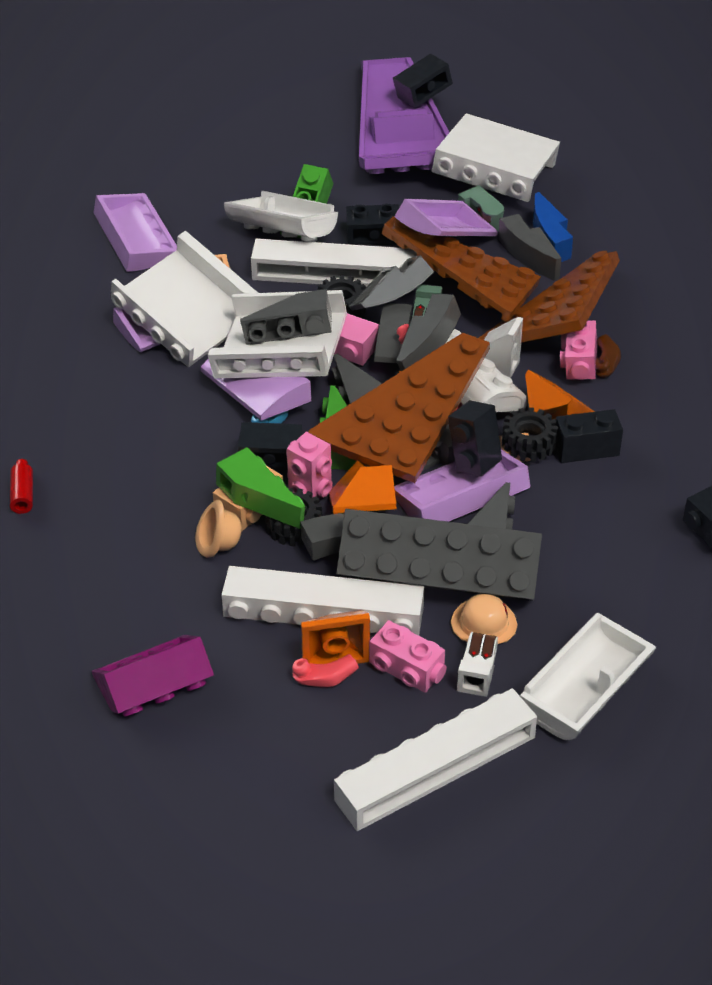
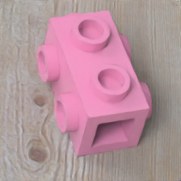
M587 321L583 330L561 334V349L565 351H560V368H566V380L596 378V321Z
M305 432L297 440L292 441L286 451L288 489L292 488L293 493H297L298 488L303 489V494L310 491L313 493V497L317 496L320 500L329 494L333 485L331 480V444Z
M390 620L369 641V663L378 670L397 677L409 687H415L426 693L434 683L438 684L446 673L447 666L444 665L445 649L435 642L428 641L414 634L408 628L399 626Z

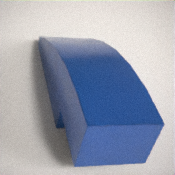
M540 192L535 193L533 228H541L560 255L561 262L571 259L573 236L567 231L568 219Z

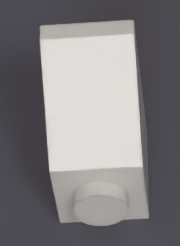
M516 317L489 331L484 339L490 342V350L485 358L492 361L503 375L510 378L520 362L523 318Z

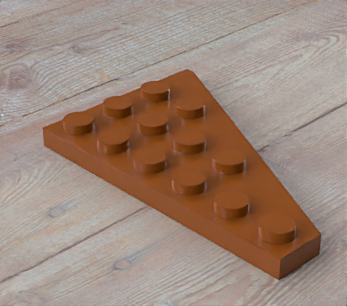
M394 216L384 224L382 234L397 243L402 249H412L417 253V256L421 255L428 265L440 276L456 280L459 283L457 288L472 299L480 302L485 308H495L501 312V319L506 322L513 317L539 284L541 276L534 274L533 270L509 264V261L502 257L487 255L478 247H468L460 244L456 238L418 232L401 223Z
M599 251L593 254L592 257L519 308L510 320L516 317L523 318L521 343L583 330L620 261L617 251L609 253L607 251ZM502 320L500 323H498L496 326H494L493 328H491L489 331H491V330H493V329H495V328H497V327H499V326H501V325H503V324H505V323H507V322L504 321V320ZM489 331L484 333L479 338L484 340Z
M461 333L311 428L308 433L331 444V451L356 461L358 460L369 466L392 465L393 475L416 483L449 424L448 416L456 411L490 350V342Z

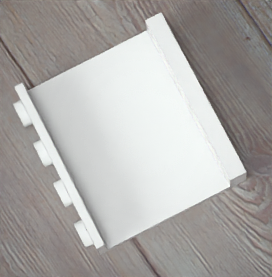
M466 113L436 148L432 172L529 202L533 184L545 166L549 168L554 167L560 142Z
M187 231L178 235L177 250L127 285L124 286L117 279L111 281V300L114 305L129 314L136 325L142 326L147 330L155 342L165 346L174 359L181 361L188 368L208 354L210 348H216L227 340L236 317L231 298L232 294L258 293Z
M327 291L332 313L331 333L248 345L245 342L240 322L241 318L303 292L232 294L231 298L236 317L223 348H210L208 353L214 379L327 376L347 316L343 291Z

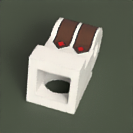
M475 632L470 633L466 651L458 669V692L484 697L488 696L495 666L494 661L498 645L497 636ZM466 677L484 679V683L473 685L466 680Z

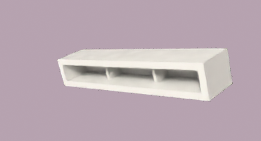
M255 239L251 256L252 280L323 284L325 279L330 281V277L333 276L336 279H340V275H344V279H348L349 276L354 277V281L359 279L361 284L367 287L383 269L393 266L399 268L407 259L416 257L417 253L412 249Z
M229 566L222 591L223 617L301 625V622L330 614L364 610L370 616V633H377L390 620L399 626L408 628L419 636L424 606V586Z
M513 688L502 694H495L481 705L473 709L468 708L457 717L445 723L436 724L428 732L414 739L405 740L395 749L385 754L374 756L369 762L354 770L344 771L338 778L334 779V801L355 830L359 831L534 739L537 715Z

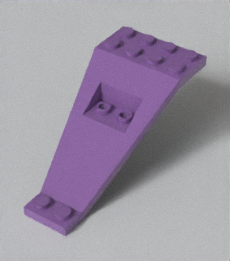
M410 57L361 61L363 78L359 166L365 169L366 172H369V174L384 173V168H391L394 172L410 171L409 166H416L420 170L432 169L436 148L450 133L432 98L414 108L397 97L393 77L414 64Z

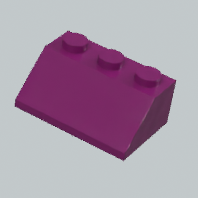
M182 635L91 671L111 711L115 713L122 712L123 716L132 715L143 710L142 704L153 699L155 703L167 701L175 697L173 691L183 687L190 691L206 684L205 679L214 675L201 637Z

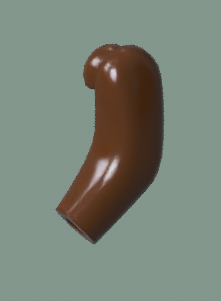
M605 334L597 339V344L602 354L599 360L598 358L596 359V375L602 378L612 375L621 359L619 346L609 335Z

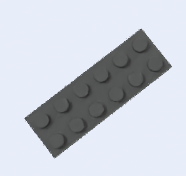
M345 509L337 574L353 578L423 585L430 588L491 594L499 597L533 601L542 533Z

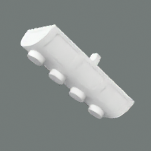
M261 191V197L224 202L227 217L232 221L244 223V228L258 229L263 227V232L265 233L282 231L283 237H297L300 235L301 240L306 242L317 241V237L330 234L338 218V212H334V205L267 191Z
M454 329L447 342L460 335L461 332ZM486 358L483 360L461 400L463 405L469 400L495 405L496 412L518 411L520 408L525 410L527 404L526 395L512 383V379L503 375L495 367V364Z
M596 613L525 686L524 692L520 697L537 715V724L561 739H575L615 693L627 683L638 668L650 658L656 646L600 613Z

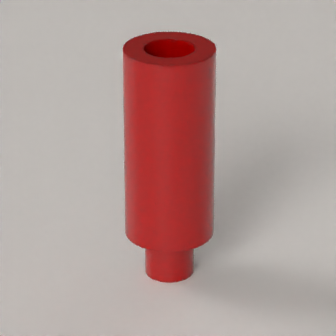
M19 459L16 461V465L11 468L10 509L15 513L23 514L31 511L33 507V469L28 465L27 460Z

